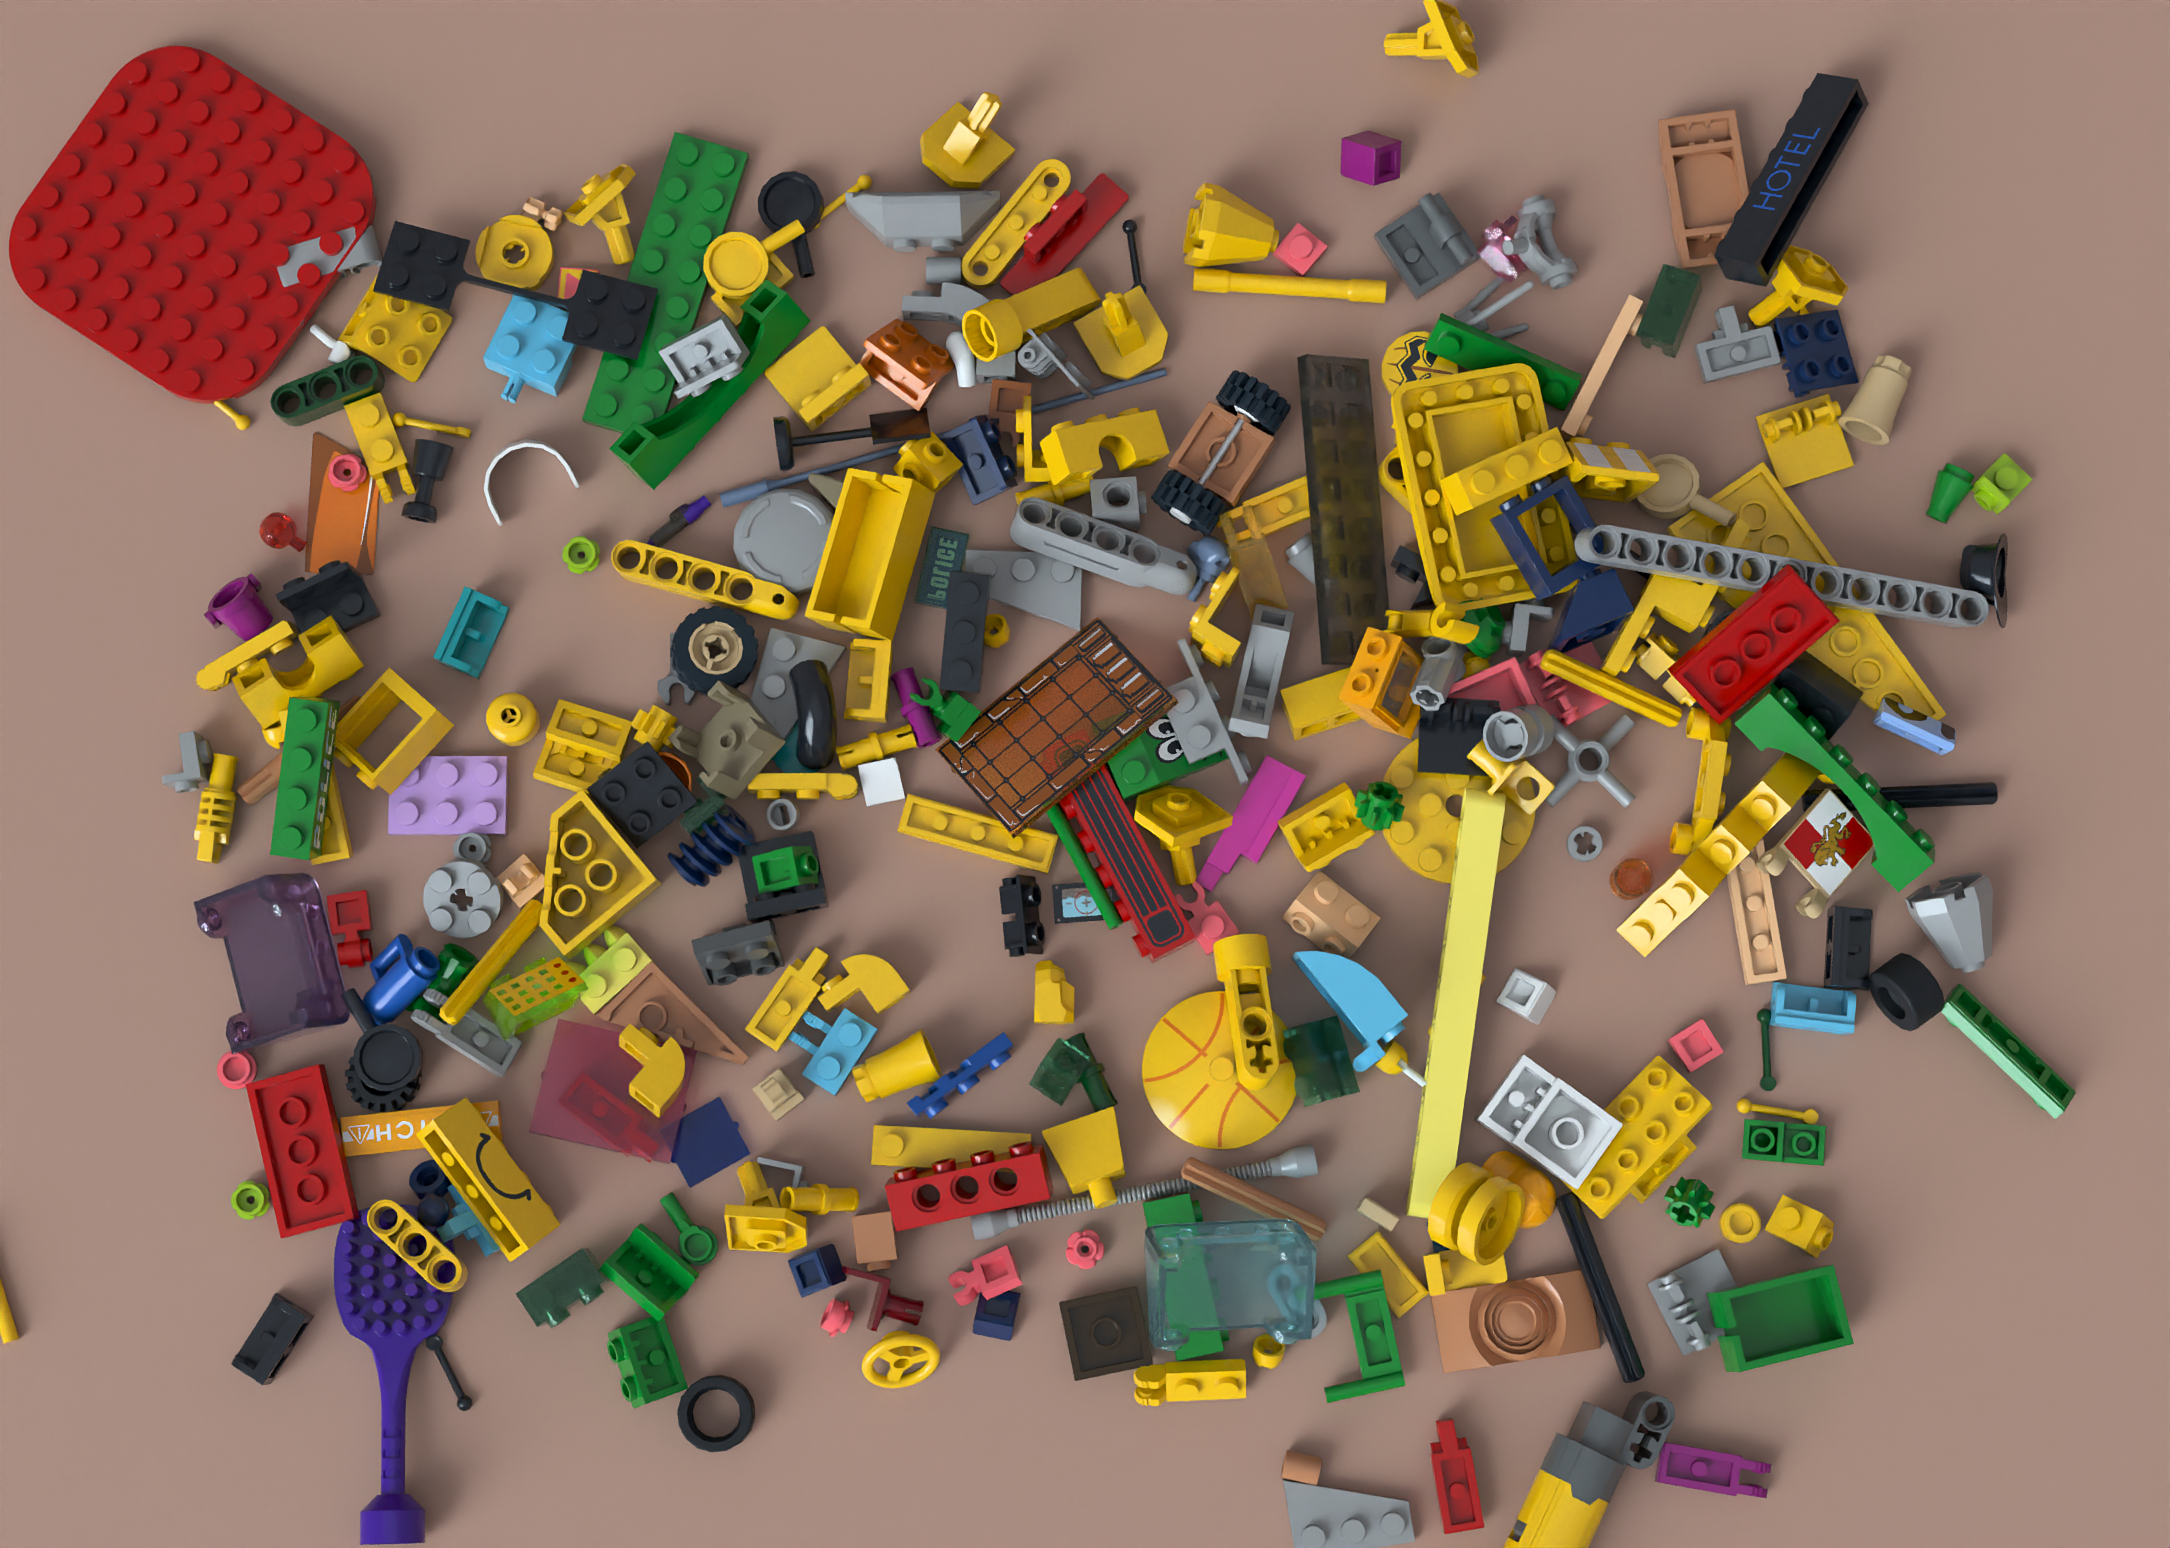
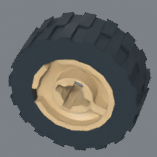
M712 606V608L705 609L703 607L694 614L690 613L678 626L670 648V657L673 660L671 665L678 674L677 678L682 683L687 684L690 690L699 691L702 693L701 695L708 696L709 690L718 680L735 689L741 684L743 685L748 680L758 659L757 648L759 645L758 639H755L753 627L747 624L746 618L742 615H737L734 613V610L729 608L722 609L720 606ZM710 645H717L721 649V654L717 655L715 659L709 657L708 647Z

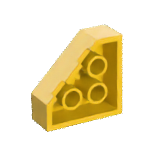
M582 789L551 814L549 850L546 857L544 897L539 926L552 942L569 959H572L662 884L590 796Z

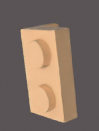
M1320 870L1283 915L1284 921L1290 924L1297 933L1304 935L1322 949L1323 952L1337 954L1347 959L1351 958L1381 919Z

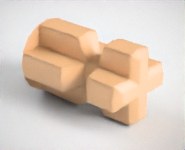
M532 196L527 199L521 216L531 218L537 223L543 219L544 228L550 231H556L562 222L561 218L563 215V211L556 207L546 211V203Z

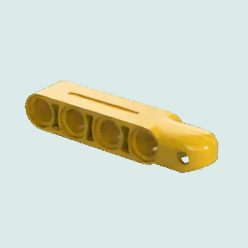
M634 540L619 542L611 553V561L614 568L622 578L628 581L739 612L749 611L779 620L793 618L799 608L800 601L786 588L778 584L756 579L753 575L742 570ZM627 553H639L641 556L640 562L635 568L625 569L621 566L622 559ZM668 562L677 564L678 571L673 578L667 580L658 576L659 569L663 564ZM703 573H711L715 575L713 586L706 590L696 588L695 584L698 576ZM748 583L752 585L753 591L749 598L745 600L733 598V590L738 584ZM784 600L782 604H776L777 601Z

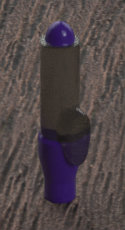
M703 495L697 501L679 506L669 515L670 520L649 536L650 539L647 544L659 548L662 547L685 527L695 522L711 506V503Z

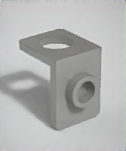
M758 1157L757 1163L795 1171L792 1187H808L809 1182L802 1181L805 1167Z

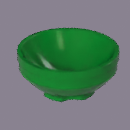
M1478 600L1463 601V602H1461V603H1459V604L1467 603V602H1472V601H1478ZM1496 605L1465 611V616L1460 621L1480 626L1475 639L1465 645L1477 656L1487 659L1500 649L1502 643L1503 629L1506 627V622L1501 615L1500 608Z

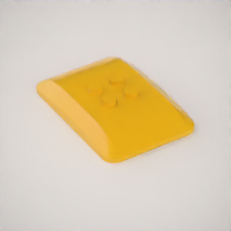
M1515 363L1401 384L1394 390L1391 397L1393 421L1413 524L1434 604L1438 607L1441 603L1448 602L1466 607L1465 611L1536 598L1490 519L1501 513L1498 506L1508 499L1519 494L1523 500L1531 495L1533 492L1530 486L1548 475L1551 476L1553 481L1559 479L1558 470L1456 516L1440 481L1462 469L1549 431L1540 385L1535 371L1528 365ZM1554 495L1517 517L1550 574L1576 559L1569 521ZM1578 579L1555 594L1571 590L1577 584ZM1478 600V601H1472V602H1467V603L1459 604V603H1461V602H1463V601Z

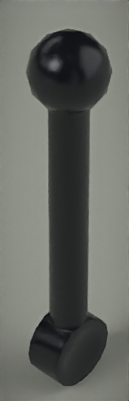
M1126 220L1122 225V229L1127 234L1134 280L1132 289L1140 285L1146 295V286L1141 282L1134 234L1137 230V224L1133 220Z
M439 1335L427 1338V1348L435 1352L458 1398L457 1407L461 1411H468L472 1407V1399L464 1394L441 1348L443 1346V1339Z

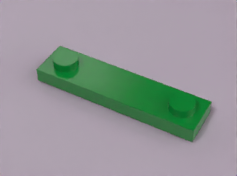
M1443 313L1439 315L1424 345V350L1472 371L1515 363L1528 365L1537 375L1543 402L1563 411L1581 382V374Z
M1957 984L1944 999V1006L1941 1011L1948 1022L1958 1027L2033 1098L2037 1106L2046 1110L2054 1119L2065 1112L2076 1094L2075 1090L1962 984Z

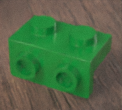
M641 1223L599 1269L658 1322L687 1294L699 1277V1273L691 1267L688 1261L677 1255L657 1234Z

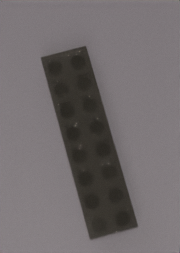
M1305 354L1298 357L1297 362L1322 664L1352 665L1367 627L1381 631L1387 630L1389 619L1388 616H1385L1386 610H1389L1369 359Z

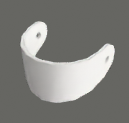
M523 439L507 444L495 454L486 471L484 492L488 506L499 526H502L503 522L494 505L489 488L491 471L497 461L512 450L523 447L542 448L557 456L565 466L576 489L579 488L580 485L570 465L559 451L545 442Z

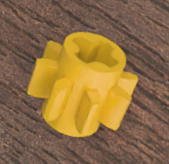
M652 705L648 713L639 709L630 724L638 730L633 739L642 745L648 741L657 752H660L663 745L672 749L674 745L668 737L675 731L674 726L678 719L655 705Z

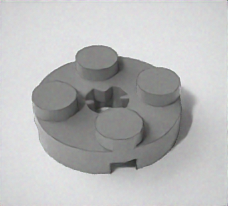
M468 858L450 860L435 870L425 884L423 892L424 909L429 917V923L432 928L456 938H471L487 931L501 914L504 904V892L497 876L494 878L492 873L485 869L487 866L483 863ZM457 889H465L466 895L473 897V904L468 903L466 905L467 908L460 907L459 903L454 900V894L457 895L459 893Z

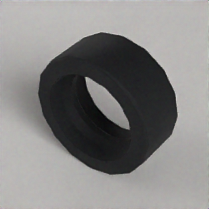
M724 1375L704 1377L691 1384L681 1396L677 1410L679 1428L685 1439L697 1449L711 1453L727 1451L743 1442L752 1430L755 1419L754 1400L748 1389L734 1378ZM719 1389L728 1392L736 1399L739 1405L740 1418L738 1425L731 1433L724 1437L714 1438L705 1435L697 1428L693 1418V1409L695 1402L702 1394L709 1390Z

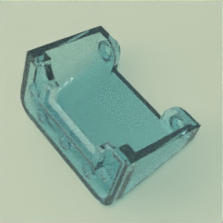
M1258 1219L1153 1225L1145 1230L1144 1251L1149 1333L1154 1348L1166 1351L1178 1350L1182 1345L1190 1341V1332L1265 1328L1266 1332L1274 1337L1275 1341L1282 1344H1293L1298 1340L1311 1339L1317 1249L1297 1222L1287 1219Z

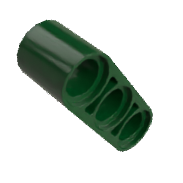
M355 356L281 385L271 396V408L286 424L294 427L302 426L345 409L344 405L381 392L385 384L384 374L369 357ZM365 369L372 370L373 375L369 382L362 385L356 384V377L359 372ZM331 383L336 384V392L332 397L328 399L320 398V391L323 386ZM300 398L299 408L295 412L284 413V405L289 399Z

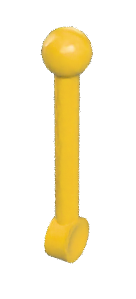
M861 175L857 183L846 192H859L861 189H869L872 185L871 177ZM845 193L824 208L821 220L846 201ZM821 220L813 230L819 228Z
M222 400L214 402L218 408L235 420L237 428L240 430L249 428L251 421L248 416L239 415Z
M397 412L392 417V423L396 427L409 425L454 434L462 438H470L471 430L468 428L452 427L408 418L402 412Z
M1747 1098L1739 1099L1736 1104L1737 1110L1743 1114L1750 1111L1801 1119L1803 1123L1808 1125L1815 1124L1819 1119L1818 1113L1813 1109L1801 1112L1754 1104Z

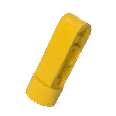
M1079 267L1004 300L994 299L967 311L962 320L963 335L972 353L978 359L990 362L1017 350L1023 342L1032 339L1033 337L1027 331L1029 328L1039 336L1043 332L1046 333L1086 315L1095 309L1102 300L1083 269Z
M1240 934L1218 940L1213 944L1217 979L1224 982L1238 1079L1243 1086L1250 1090H1261L1269 1085L1279 1067L1267 976L1272 973L1267 937L1260 934ZM1256 992L1255 994L1239 995V993ZM1243 1024H1256L1261 1029L1262 1035L1252 1036L1248 1034ZM1255 1058H1257L1258 1067L1265 1068L1263 1073H1259L1257 1067H1251Z

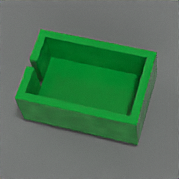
M1834 1265L1815 1266L1707 1293L1715 1328H1723L1725 1335L1717 1337L1726 1372H1743L1854 1344Z

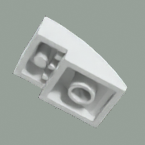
M1525 1055L1518 1057L1474 1119L1516 1150L1575 1189L1580 1187L1623 1126L1621 1122L1560 1078H1555Z

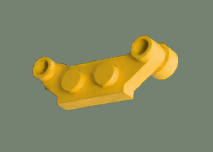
M1692 707L1686 722V737L1702 740L1703 743L1691 824L1675 822L1669 841L1670 853L1685 856L1692 852L1712 831L1717 816L1722 815L1726 801L1725 792H1721L1723 776L1726 777L1731 766V754L1727 753L1728 742H1726L1731 731V718L1728 717L1719 725L1705 709Z

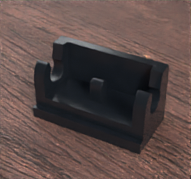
M1834 906L1828 909L1824 988L1869 990L1872 909Z
M279 1293L274 1294L271 1299L272 1301L231 1363L235 1368L261 1385L272 1383L314 1315Z

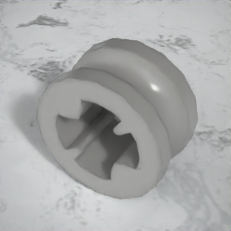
M1580 826L1574 829L1566 841L1570 856L1580 862H1588L1595 859L1603 846L1600 833L1589 826ZM1584 833L1593 837L1591 844L1595 849L1591 854H1589L1588 850L1585 851V855L1579 854L1576 851L1578 844L1574 841V838L1578 834H1580L1581 838L1584 837Z

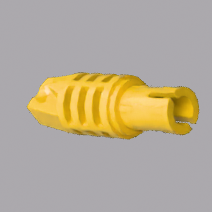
M213 753L209 786L201 792V802L199 803L198 820L194 834V840L199 841L197 860L218 864L223 844L229 845L233 814L235 813V803L237 801L236 793L232 792L238 757Z

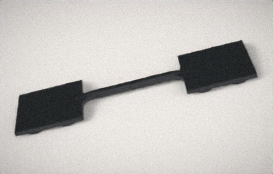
M398 221L394 222L373 292L449 312L458 285L463 282L566 308L569 317L562 341L638 360L658 289L583 270L575 295L569 299L557 298L470 275L463 268L470 240Z

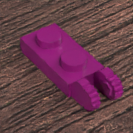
M1664 1442L1659 1452L1655 1482L1737 1496L1738 1493L1767 1498L1768 1489L1754 1484H1738L1741 1468L1759 1474L1770 1473L1772 1464L1742 1459L1740 1455Z

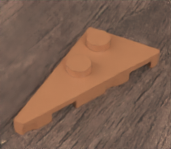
M652 961L598 1014L604 1021L623 1027L631 1024L638 1030L643 1027L657 1038L667 1041L671 1036L679 1045L744 1065L750 1059Z

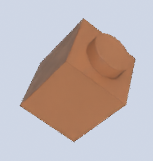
M891 1211L851 1216L857 1264L867 1263V1271L891 1268L890 1260L899 1259L896 1231Z

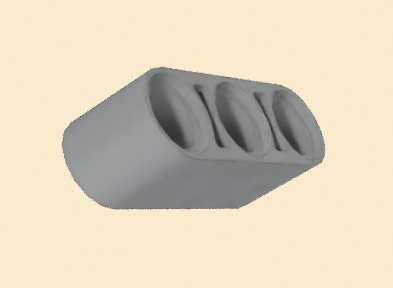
M370 225L337 270L339 273H342L340 275L341 279L348 277L347 269H350V272L356 275L361 273L360 269L377 264L378 268L381 267L383 259L373 226ZM355 227L336 232L343 239L344 247L335 256H328L320 249L319 240L321 237L287 247L290 251V259L284 266L277 267L283 287L300 283L297 278V272L306 263L315 264L320 269L322 275L333 272L356 238Z

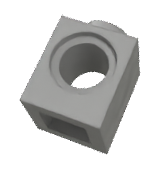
M1136 476L1090 480L1093 518L1126 530L1140 529L1139 514H1147L1145 490L1137 491ZM1117 501L1126 503L1122 507H1115L1111 504Z

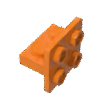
M899 319L893 320L866 338L863 346L867 350L859 362L871 377L918 412L926 406L941 379L955 368L952 358L949 357L948 352L943 347L930 343L918 334V330L912 324Z

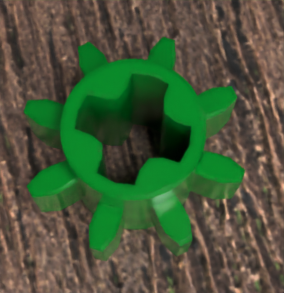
M1383 781L1369 783L1367 791H1358L1354 804L1358 807L1356 817L1361 818L1362 823L1372 830L1390 829L1392 821H1401L1405 808L1401 804L1403 795L1398 794V790L1390 783Z
M1680 1177L1676 1186L1670 1185L1664 1196V1199L1670 1202L1665 1212L1670 1214L1672 1220L1680 1226L1694 1225L1696 1228H1699L1703 1219H1710L1716 1207L1710 1203L1714 1192L1709 1191L1707 1185L1699 1179L1685 1180L1683 1177Z

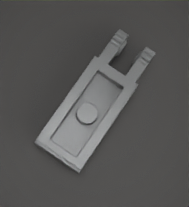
M427 988L423 995L428 1003L438 1009L449 999L447 996L431 988ZM471 1008L460 1022L454 1026L444 1020L440 1022L423 1010L415 1009L410 1017L421 1027L436 1033L435 1037L498 1077L505 1076L523 1044L522 1041Z

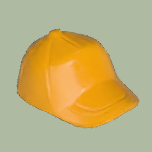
M1498 1151L1484 1162L1481 1168L1492 1173L1493 1177L1500 1176L1522 1188L1525 1204L1519 1228H1536L1551 1217L1556 1207V1190L1551 1180L1541 1170L1508 1151Z

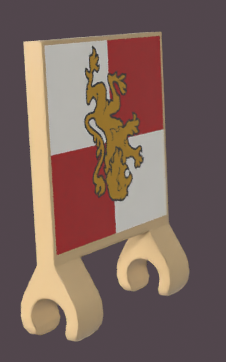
M1826 788L1777 845L1758 859L1756 865L1762 873H1770L1773 876H1777L1784 870L1789 859L1814 887V889L1797 901L1795 908L1802 916H1809L1814 919L1823 912L1828 899L1871 851L1874 843L1871 834L1832 790Z

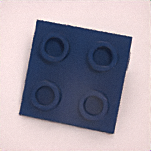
M1838 310L1775 319V331L1773 334L1779 352H1782L1779 354L1780 359H1787V363L1782 365V369L1790 370V372L1786 373L1789 383L1788 390L1794 393L1795 398L1809 395L1810 391L1859 383Z

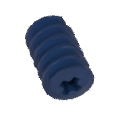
M728 804L726 805L729 812L728 816L718 811L713 813L718 823L716 826L706 821L702 823L706 833L704 837L694 831L690 834L695 844L693 847L684 842L679 843L683 853L681 858L672 852L667 854L669 861L677 872L693 886L697 884L701 887H706L710 883L709 875L716 877L721 874L720 864L730 866L733 862L732 854L741 856L744 853L743 843L752 846L756 842L751 826Z

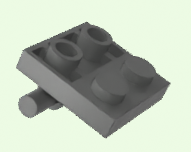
M1431 193L1426 194L1418 201L1420 205L1374 235V239L1416 300L1480 260L1482 256L1439 193L1434 196Z
M773 920L748 926L746 923L722 928L721 933L692 940L695 957L708 985H729L735 982L737 978L752 974L763 976L774 972L776 968L785 966L781 949L775 937L777 933Z

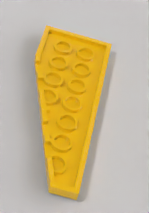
M1764 462L1709 498V500L1736 513L1735 520L1739 518L1751 525L1746 537L1752 539L1747 550L1839 567ZM1693 509L1666 530L1673 537L1720 545L1729 527ZM1709 554L1704 561L1706 569L1713 558ZM1745 561L1741 569L1743 577L1748 580L1751 576V567ZM1818 574L1815 586L1821 593L1824 589V580ZM1852 585V594L1858 599L1860 594ZM1727 587L1722 594L1716 591L1715 595L1736 610L1755 592ZM1827 605L1840 621L1806 651L1863 692L1860 698L1862 703L1877 713L1882 700L1887 697L1937 721L1947 715L1873 613Z

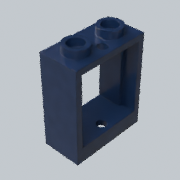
M1550 475L1530 486L1533 492L1531 495L1523 500L1519 494L1508 499L1498 506L1501 513L1490 519L1537 601L1555 594L1600 566V564L1589 563L1577 557L1550 574L1517 518L1522 513L1554 495L1577 535L1587 527L1596 526L1567 475L1554 481ZM1596 534L1593 537L1592 545L1594 550L1600 554L1604 548V541L1599 534Z

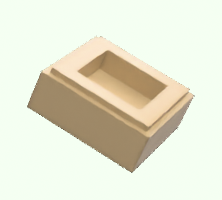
M1368 1197L1363 1198L1356 1208L1357 1212L1389 1232L1394 1229L1399 1221L1398 1216Z

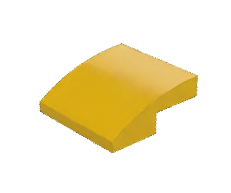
M559 699L546 730L545 744L533 771L534 779L574 792H579L582 789L590 797H593L587 791V788L598 780V776L609 767L611 769L623 760L633 728L630 725L632 721Z

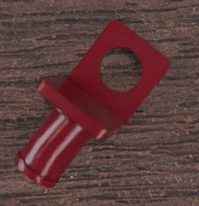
M843 1266L841 1271L843 1273L879 1282L867 1324L869 1330L877 1332L879 1322L883 1317L910 1323L914 1326L919 1324L921 1316L905 1312V1310L911 1309L922 1312L923 1301L891 1294L889 1289L891 1279Z

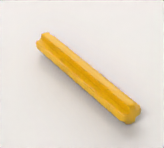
M1547 650L1543 655L1540 664L1542 669L1667 727H1676L1682 716L1681 708L1557 650Z
M531 899L440 1008L439 1015L444 1021L453 1026L460 1022L540 923L542 903L536 899Z

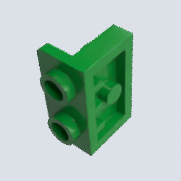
M649 1317L608 1333L607 1349L609 1356L615 1364H618L623 1378L620 1380L621 1391L624 1398L628 1402L631 1401L634 1409L688 1389L664 1317L660 1322L653 1317Z

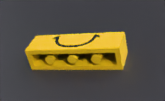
M467 1097L416 1133L424 1147L510 1262L561 1225L554 1216L551 1207L542 1200L530 1184L528 1176L519 1169L507 1153L503 1142L496 1138L484 1122L480 1111L470 1103Z

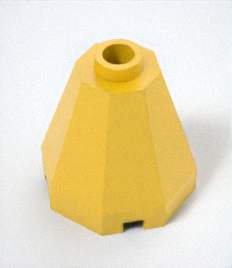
M1204 182L1197 189L1194 199L1200 200L1201 203L1199 208H1191L1188 215L1183 242V253L1188 255L1184 257V264L1205 267L1264 260L1269 252H1275L1279 239V230L1274 229L1272 218L1219 185Z

